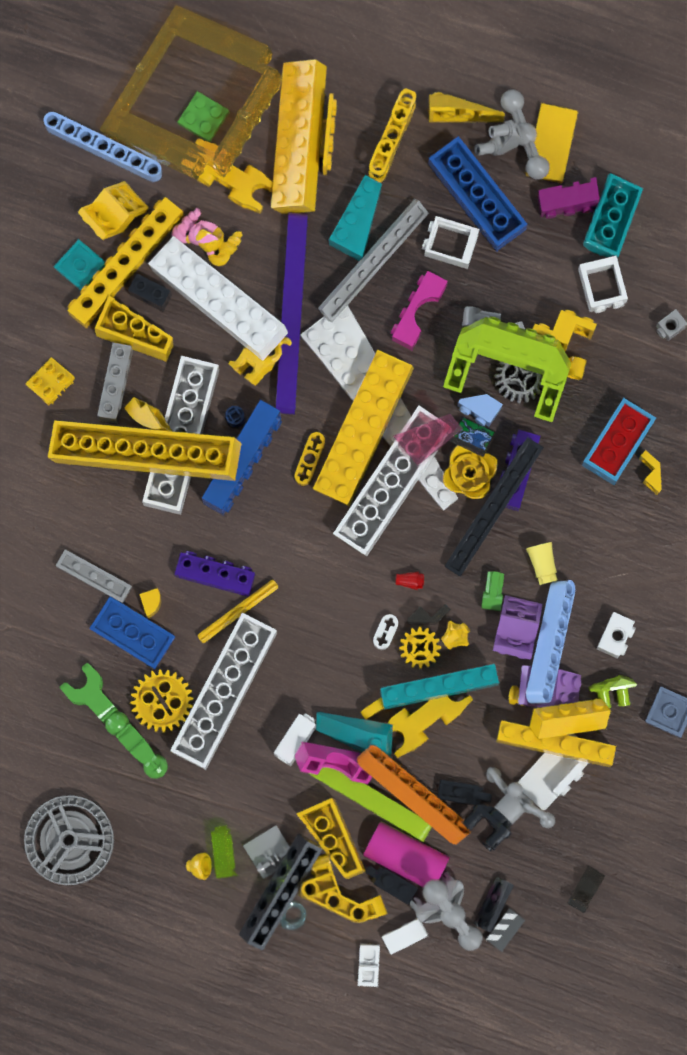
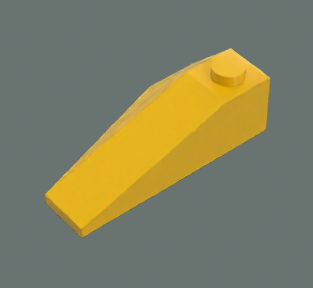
M441 92L429 95V122H504V112L454 96L444 95Z

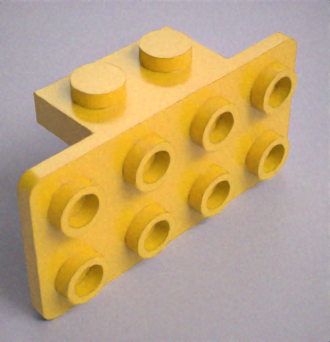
M333 93L329 94L327 119H322L319 157L323 158V175H327V170H331L332 154L329 153L333 152V135L331 134L335 132V117L332 116H336L337 99H333Z

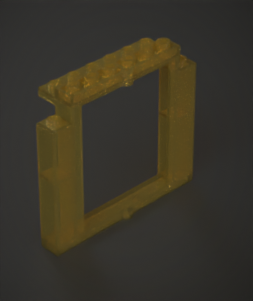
M175 5L146 55L137 64L135 73L106 118L100 131L105 137L197 180L203 174L206 164L213 167L219 176L225 177L232 169L236 157L241 154L245 142L250 139L254 127L259 124L265 109L270 106L274 94L279 91L282 77L277 69L267 65L270 63L273 55L268 45ZM175 36L262 74L245 104L238 110L234 122L216 152H212L129 113Z

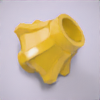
M449 621L448 628L444 636L441 637V640L450 650L457 646H468V633L470 629L465 623L457 624Z

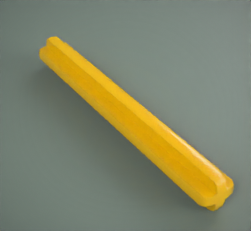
M274 580L266 583L197 635L199 640L205 643L238 619L242 613H246L277 590V583Z

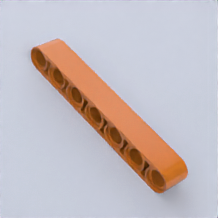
M370 745L357 757V762L363 770L450 843L456 845L471 833L462 824L463 818L380 748Z

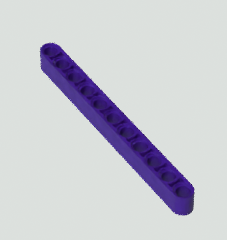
M289 212L281 323L285 325L288 331L285 337L291 339L292 344L291 346L281 345L282 355L279 359L276 409L280 410V414L295 415L308 213Z

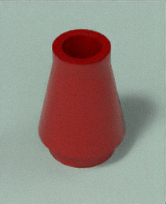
M419 571L396 574V585L418 591V589H423L424 574H421Z

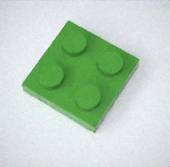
M197 91L178 120V125L210 143L229 114V110Z

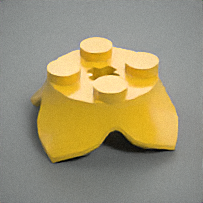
M457 445L450 455V466L443 474V484L452 492L462 493L471 499H481L490 490V480L497 471V459L488 453L478 454L469 446ZM466 470L474 471L472 478L465 476Z

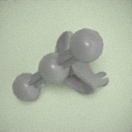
M508 90L501 97V106L506 112L512 114L513 120L505 121L502 125L490 126L489 135L492 139L488 143L476 144L474 147L475 154L477 156L485 154L497 156L517 148L518 145L524 146L529 159L526 171L533 179L540 180L547 176L550 169L549 162L544 157L539 156L534 144L537 131L533 125L526 123L521 110L524 105L523 95L517 90Z
M445 872L446 879L441 875L440 880H431L424 886L423 895L427 902L424 904L419 897H415L416 904L411 900L410 907L416 912V917L420 922L434 923L442 921L444 925L455 928L459 933L458 941L460 946L467 951L475 950L481 945L483 937L478 928L468 926L464 921L465 911L460 906L464 894L463 883L460 880H455L449 872Z

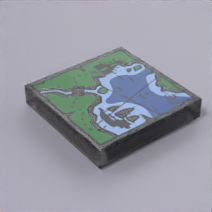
M462 416L449 441L484 457L496 432Z

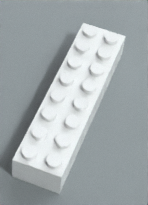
M173 236L148 263L157 276L262 361L288 334L283 323L176 237Z
M181 356L165 415V420L173 432L203 434L219 373V365ZM150 472L142 501L143 505L181 515L191 476Z
M418 406L333 534L365 556H368L451 432V426Z
M244 613L241 614L170 750L173 754L207 770L276 637L277 630Z

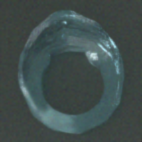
M293 902L280 920L282 928L287 930L301 927L307 916L305 908L301 904ZM296 907L301 911V919L296 923L290 924L285 919L288 909Z

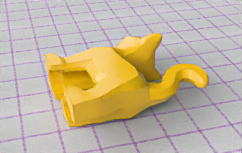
M284 337L274 348L275 354L272 356L268 355L263 361L245 347L238 359L230 361L228 364L240 375L249 366L253 367V371L247 373L244 378L256 386L282 355L281 345L291 346V339Z

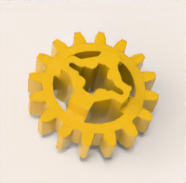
M419 627L417 632L412 628L410 635L408 633L404 634L407 639H401L400 642L404 646L399 647V650L404 651L401 654V658H407L405 664L411 662L412 668L415 665H419V669H422L424 664L429 668L430 661L434 664L436 663L434 656H440L436 650H440L441 646L436 645L440 640L439 638H433L435 632L429 634V628H426L423 632L421 627ZM415 636H425V638L416 639ZM408 642L412 646L410 654L407 651ZM431 642H432V645H433V652H432V654H431V652L428 650V645H429ZM425 643L423 648L424 652H422L421 650L419 652H416V645L418 644L420 646ZM417 657H424L426 660L418 661L415 659Z

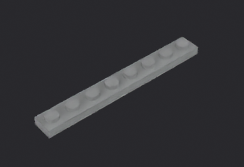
M414 199L318 307L328 321L333 322L429 214L419 200Z

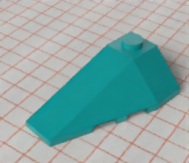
M317 712L316 731L362 753L370 745H375L391 758L393 724Z

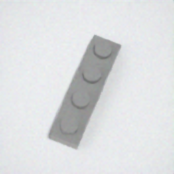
M66 549L56 564L57 568L121 603H124L132 589L131 585Z

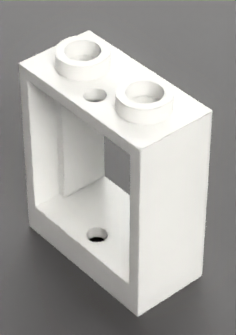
M436 216L435 221H431L428 228L430 237L429 239L425 238L422 247L425 250L424 256L468 269L479 229ZM438 227L469 236L462 259L431 250Z
M616 256L579 265L578 271L589 312L595 311V313H600L608 307L616 309L624 306L628 297ZM613 269L620 296L594 302L587 275Z
M306 713L304 716L299 714L275 750L274 756L287 765L292 766L295 761L294 756L301 743L307 742L316 729L315 719Z

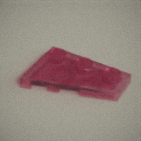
M448 414L419 427L396 434L393 437L416 465L419 466L463 429L452 415Z

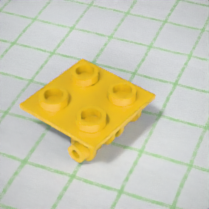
M51 357L25 385L49 406L54 404V401L58 398L57 395H62L61 391H66L64 388L67 389L74 383L75 377Z

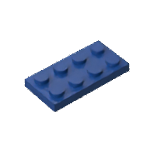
M111 596L89 628L153 669L157 668L176 638L168 631Z

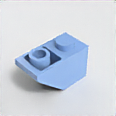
M488 394L463 398L458 402L459 410L467 416L469 414L476 418L475 421L482 426L487 425L488 427L503 405Z

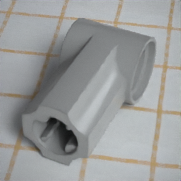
M465 307L462 327H466L484 317L489 318L493 316L501 319V314L481 311V309L476 307Z

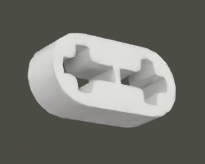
M385 615L379 624L373 639L374 646L379 650H385L389 647L397 630L398 619L394 615ZM393 619L395 626H390L389 630L386 631V623L384 621ZM383 633L387 634L385 637L387 644L379 646L377 638H381Z

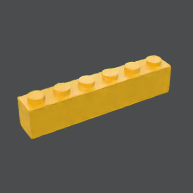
M506 721L500 722L496 742L606 767L612 766L616 750L614 745L569 735L538 739L530 727Z

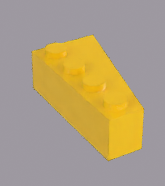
M328 799L297 813L298 817L303 821L344 878L350 879L365 872V868L335 799Z

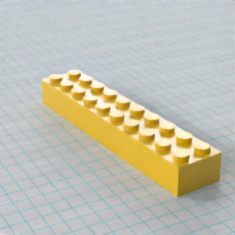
M54 420L48 458L55 463L235 481L241 442L234 437Z

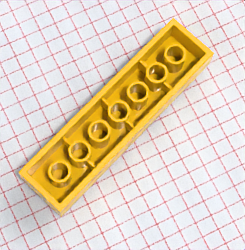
M316 59L283 63L271 208L282 214L315 211L327 66Z
M377 350L313 487L316 492L350 507L414 368L411 364Z

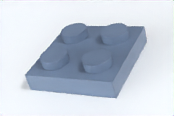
M660 687L645 723L681 738L687 725V698Z

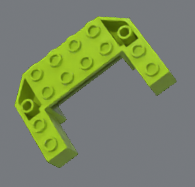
M493 316L489 318L484 317L462 328L443 387L461 393L471 362H475L477 355L492 358L543 375L540 385L544 387L534 417L553 422L571 367V362L560 341L549 334H538L536 330L526 328L525 330L512 322H508V324L500 322L499 318Z

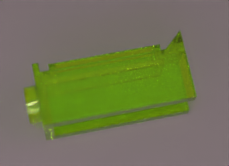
M226 826L215 827V831H211L217 879L238 876L233 871L235 870L232 835L228 834V832H231V829H227Z

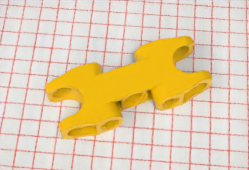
M405 88L400 92L383 136L371 159L369 177L380 183L385 180L394 155L414 113L416 93L412 90ZM405 94H409L412 96L413 99L408 98L406 96L402 98V96ZM395 133L398 137L390 139L388 134ZM373 174H375V175H377V176H381V175H383V176L380 177V178H376V177L373 176Z
M197 139L195 146L205 153V159L201 163H192L184 159L181 163L182 167L195 180L208 187L211 186L214 180L232 190L228 196L232 202L242 208L261 213L263 206L253 199L252 194L255 190L262 188L272 192L273 182L263 172L250 165L247 166L244 172L226 162L230 156L226 150L216 144Z
M469 695L459 702L450 700L448 696L427 700V703L412 715H410L406 708L394 715L387 724H393V732H399L404 737L403 746L394 753L396 758L398 759L414 751L429 738L424 733V730L438 719H441L445 725H448L460 716L462 711L473 701L472 697Z

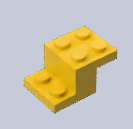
M123 181L104 188L92 204L82 207L78 213L84 222L89 224L95 231V234L104 240L124 232L136 216L146 213L149 207Z
M561 310L553 331L550 330L549 326L539 323V325L535 324L533 329L538 334L554 336L556 340L560 341L564 351H566L573 333L591 340L597 324L593 323L594 321L588 317L580 318L576 316V313L573 311Z

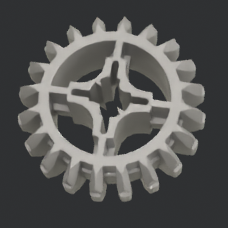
M500 361L501 367L496 368V371L500 374H495L494 378L499 380L495 385L502 386L498 392L502 393L505 391L504 398L510 395V401L513 402L514 398H518V403H521L522 398H524V401L527 403L529 401L528 396L534 400L536 398L534 393L541 394L539 388L544 387L540 385L543 378L541 374L514 366L515 373L510 375L509 378H505V372L513 365ZM518 372H519V374H520L521 377H524V378H523V383H522V381H520L519 378H517ZM532 377H536L534 386L527 390L526 382L531 380ZM508 384L517 385L520 391L513 390Z

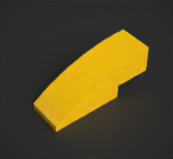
M135 397L126 405L125 410L139 424L152 430L173 432L159 409Z

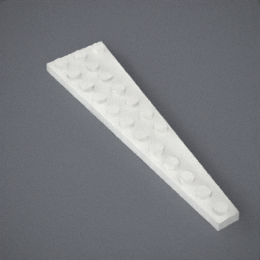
M347 305L333 322L323 317L303 332L300 337L354 401L372 363L375 352ZM401 398L382 436L390 447L411 418ZM433 457L418 481L442 511H444L457 501L458 497L455 492L450 491L443 484L444 473L435 457Z

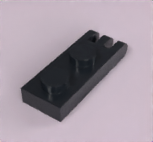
M498 877L495 878L474 921L475 926L488 932L492 931L514 887L513 884Z

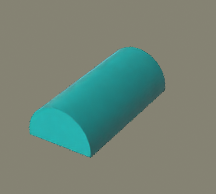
M611 173L608 174L599 203L583 242V246L586 249L604 257H619L643 188Z

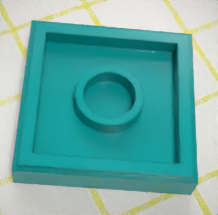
M78 239L56 263L54 269L81 291L85 285H89L93 281L92 278L97 271L103 270L105 261Z

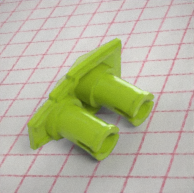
M618 675L615 678L595 683L589 686L588 689L591 692H596L598 699H602L609 708H611L609 691L616 690L618 706L630 705L628 688L635 687L637 683L632 678Z

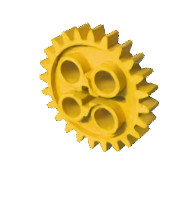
M159 669L158 675L151 671L152 677L150 678L145 674L144 682L138 680L141 686H134L137 693L131 694L132 697L136 698L135 701L131 702V705H136L132 712L139 713L135 718H142L141 725L148 723V730L154 726L155 732L159 730V727L162 728L163 733H165L166 727H169L171 731H173V725L180 728L179 721L186 722L184 715L189 716L190 713L187 709L193 708L189 702L193 701L194 698L188 697L192 690H186L189 684H182L183 677L177 680L176 672L170 676L169 670L166 671L165 675H163L161 669ZM163 683L170 684V690L166 693L160 691V686ZM152 687H156L163 699L167 698L165 702L173 713L171 716L162 704H157L159 699L152 690ZM146 694H153V702L145 703L144 696ZM173 699L181 701L179 708L174 709L170 706ZM157 710H163L165 712V715L162 719H156L154 717V713Z

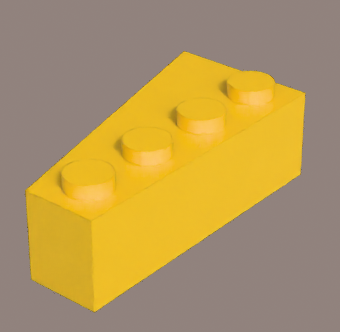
M110 295L108 296L95 326L96 336L113 343L132 346V349L167 362L173 348V337L155 325L150 324L142 316L135 314Z

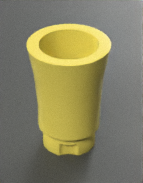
M552 542L527 548L526 550L534 567L539 585L557 581Z

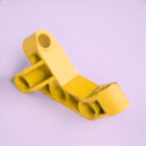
M327 853L318 856L310 870L314 878L303 881L297 892L299 897L354 923L364 922L387 914L381 895L359 904L341 895ZM306 885H309L311 887V893L309 895H307L304 890ZM331 896L337 899V905L334 908L328 904V899ZM356 908L362 911L360 919H355L353 916V911Z

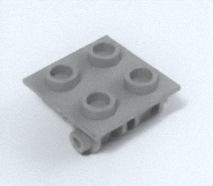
M277 825L243 845L263 879L276 872L290 848Z

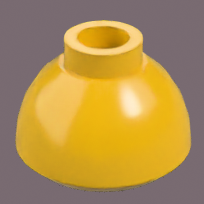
M205 852L195 855L192 860L187 861V871L191 872L198 879L206 880L212 869L210 856Z

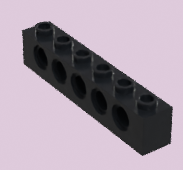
M299 833L297 834L239 933L247 944L262 951L322 851V848L313 840Z

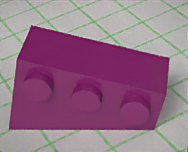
M596 177L591 178V182L581 185L577 181L573 182L574 186L562 187L560 185L538 190L537 197L540 216L550 219L557 217L559 214L571 216L575 212H594L600 200Z

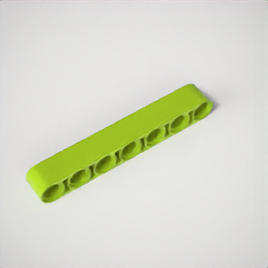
M321 768L318 775L308 773L424 842L432 829L428 823L415 813L368 785L351 781L338 770Z

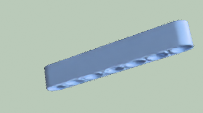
M49 112L45 115L44 124L48 132L149 181L157 182L161 179L162 169L157 161L58 113ZM51 120L58 121L54 126L49 125ZM68 128L75 129L71 134L65 133ZM84 136L91 137L88 142H83L82 138ZM101 144L108 145L105 150L98 149ZM118 152L125 153L122 158L115 157ZM135 160H140L141 164L139 166H133L132 162ZM151 168L158 169L156 174L148 173Z
M572 580L554 581L550 585L526 692L527 700L531 704L549 703L553 696L575 596V584Z

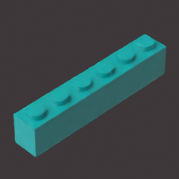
M492 664L380 688V693L385 710L498 686L499 680L496 666Z

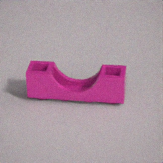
M427 271L425 276L421 275L417 283L419 288L416 292L413 291L408 299L410 302L408 308L404 307L399 316L402 318L399 325L395 323L392 328V341L411 351L413 350L421 335V329L415 321V313L424 303L439 302L447 287V280Z
M302 742L294 756L301 772L318 775L321 768H332L340 771L354 782L368 784L372 778L371 775L359 766L357 762V757L361 754L359 752Z

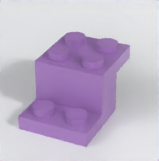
M505 595L493 651L500 654L517 656L520 659L531 660L543 604Z
M522 666L518 704L532 708H542L579 702L581 675L558 669L551 701L549 703H529L526 692L532 666Z

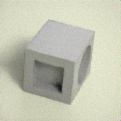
M675 309L658 322L656 331L662 339L665 338L669 341L686 328L687 322ZM666 323L674 324L675 329H667Z

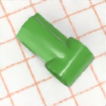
M494 571L487 573L481 609L501 611L503 573Z

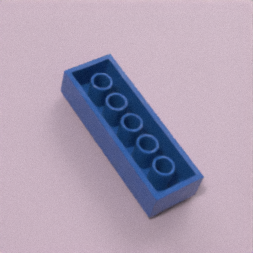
M459 136L429 157L428 165L496 252L526 231V221Z
M262 400L258 402L237 438L241 442V449L235 481L213 479L202 497L205 506L221 515H224L225 512H230L234 505L233 499L235 495L239 496L242 492L244 480L250 478L253 473L254 463L258 464L263 456L262 450L264 446L266 448L272 441L273 431L277 432L282 424L280 410Z

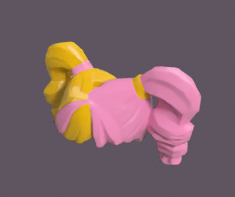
M199 208L190 211L187 216L182 218L181 223L174 226L172 236L176 237L183 244L192 243L200 246L207 253L212 265L218 267L226 265L230 256L237 250V246L241 243V237L243 236L241 231H237L224 242V233L216 224L202 220L195 224L201 215ZM219 249V254L215 255V251Z

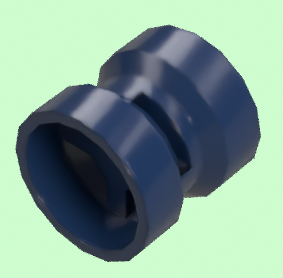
M231 406L227 409L225 413L227 424L232 428L241 427L245 421L243 410L238 406Z

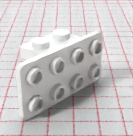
M568 734L569 736L577 737L574 734ZM544 753L518 783L521 784L523 793L541 810H546L560 794L564 796L571 789L569 784L573 780L577 782L584 775L582 770L588 762Z

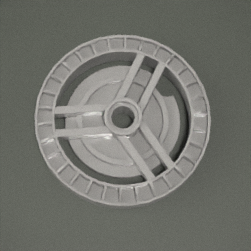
M78 796L56 797L41 805L30 818L25 830V851L32 867L45 879L61 885H77L87 882L97 876L106 867L111 858L114 846L111 822L103 810L90 800ZM74 806L90 812L100 824L103 835H98L94 823L87 816L75 811H65L63 807ZM59 809L61 813L54 815L52 811ZM49 814L50 819L44 825L40 836V846L45 856V860L42 862L36 849V834L41 822ZM68 835L74 837V843L70 846L64 843V839ZM99 839L103 840L102 847H98ZM91 851H101L92 866L80 873L72 875L56 873L58 868L64 870L81 868L91 861L89 858ZM48 862L54 865L52 870L46 866Z

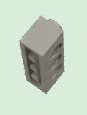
M118 343L112 344L97 415L99 421L118 424L133 355L132 346Z

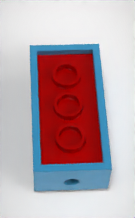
M623 398L583 461L582 466L615 485L653 425L656 417Z

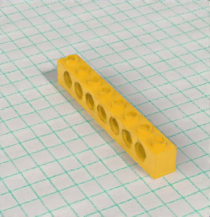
M166 197L154 205L153 212L150 215H145L141 221V226L138 229L132 230L126 243L122 242L119 245L115 256H110L107 259L103 270L97 271L90 285H85L80 291L81 295L77 300L73 299L68 305L69 309L67 311L69 315L86 329L103 310L108 296L114 297L184 216L183 211ZM159 216L166 217V220L162 223L156 221ZM147 230L154 232L150 237L144 236V233ZM140 244L142 247L138 251H133L132 246ZM123 258L129 259V263L127 265H121L119 263L120 260ZM115 272L117 277L115 279H108V274ZM99 286L105 288L101 294L95 292V289ZM85 301L93 302L89 308L83 307V303Z

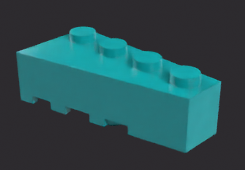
M367 175L364 176L329 238L330 246L358 261L364 257L382 190V183Z

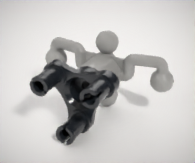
M490 767L486 772L488 781L496 783L505 796L495 807L476 804L473 807L472 813L462 822L471 831L481 819L488 821L493 827V832L482 842V845L491 852L492 850L495 851L505 838L508 839L511 836L510 827L524 812L538 816L540 824L545 828H551L555 824V817L553 814L546 813L534 806L533 801L523 794L521 784L514 782L507 786L501 778V771L498 768Z

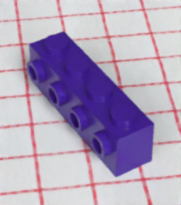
M190 551L180 553L174 574L175 577L239 595L250 596L256 576L255 572H252V568L241 566L240 569L233 567L234 564L227 561L218 563L215 562V558L204 556L203 559L196 557L197 554Z

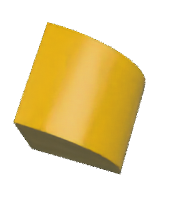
M158 588L140 594L147 618L154 616L160 608L161 595Z

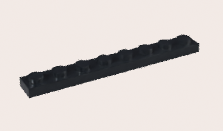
M529 437L526 438L444 567L461 577L543 450V446Z

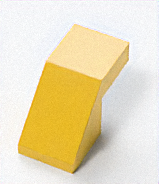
M645 450L639 460L652 472L643 483L658 495L662 490L660 462Z

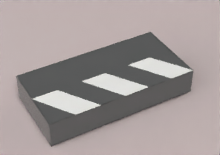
M509 908L486 940L502 952L525 920Z

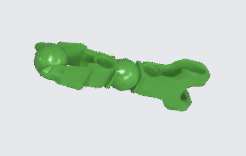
M89 663L84 664L82 670L87 676L86 685L81 689H74L65 682L60 686V689L73 704L87 705L105 724L106 730L111 735L116 736L124 747L143 764L144 772L148 777L157 779L164 776L168 768L166 759L153 752L145 739L129 723L127 715L119 712L103 694L102 677Z

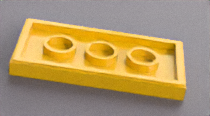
M541 103L536 126L537 137L534 144L539 156L544 157L549 162L550 169L547 176L542 178L543 180L563 183L578 114L576 110Z

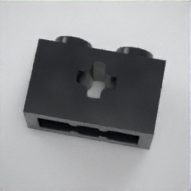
M136 274L128 289L130 296L164 312L172 297L171 290L139 274Z

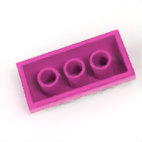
M382 821L379 823L363 854L364 857L423 888L427 882L439 880L450 859L449 856Z

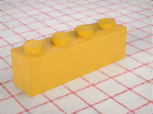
M602 699L535 708L529 727L538 739L606 729L611 710Z

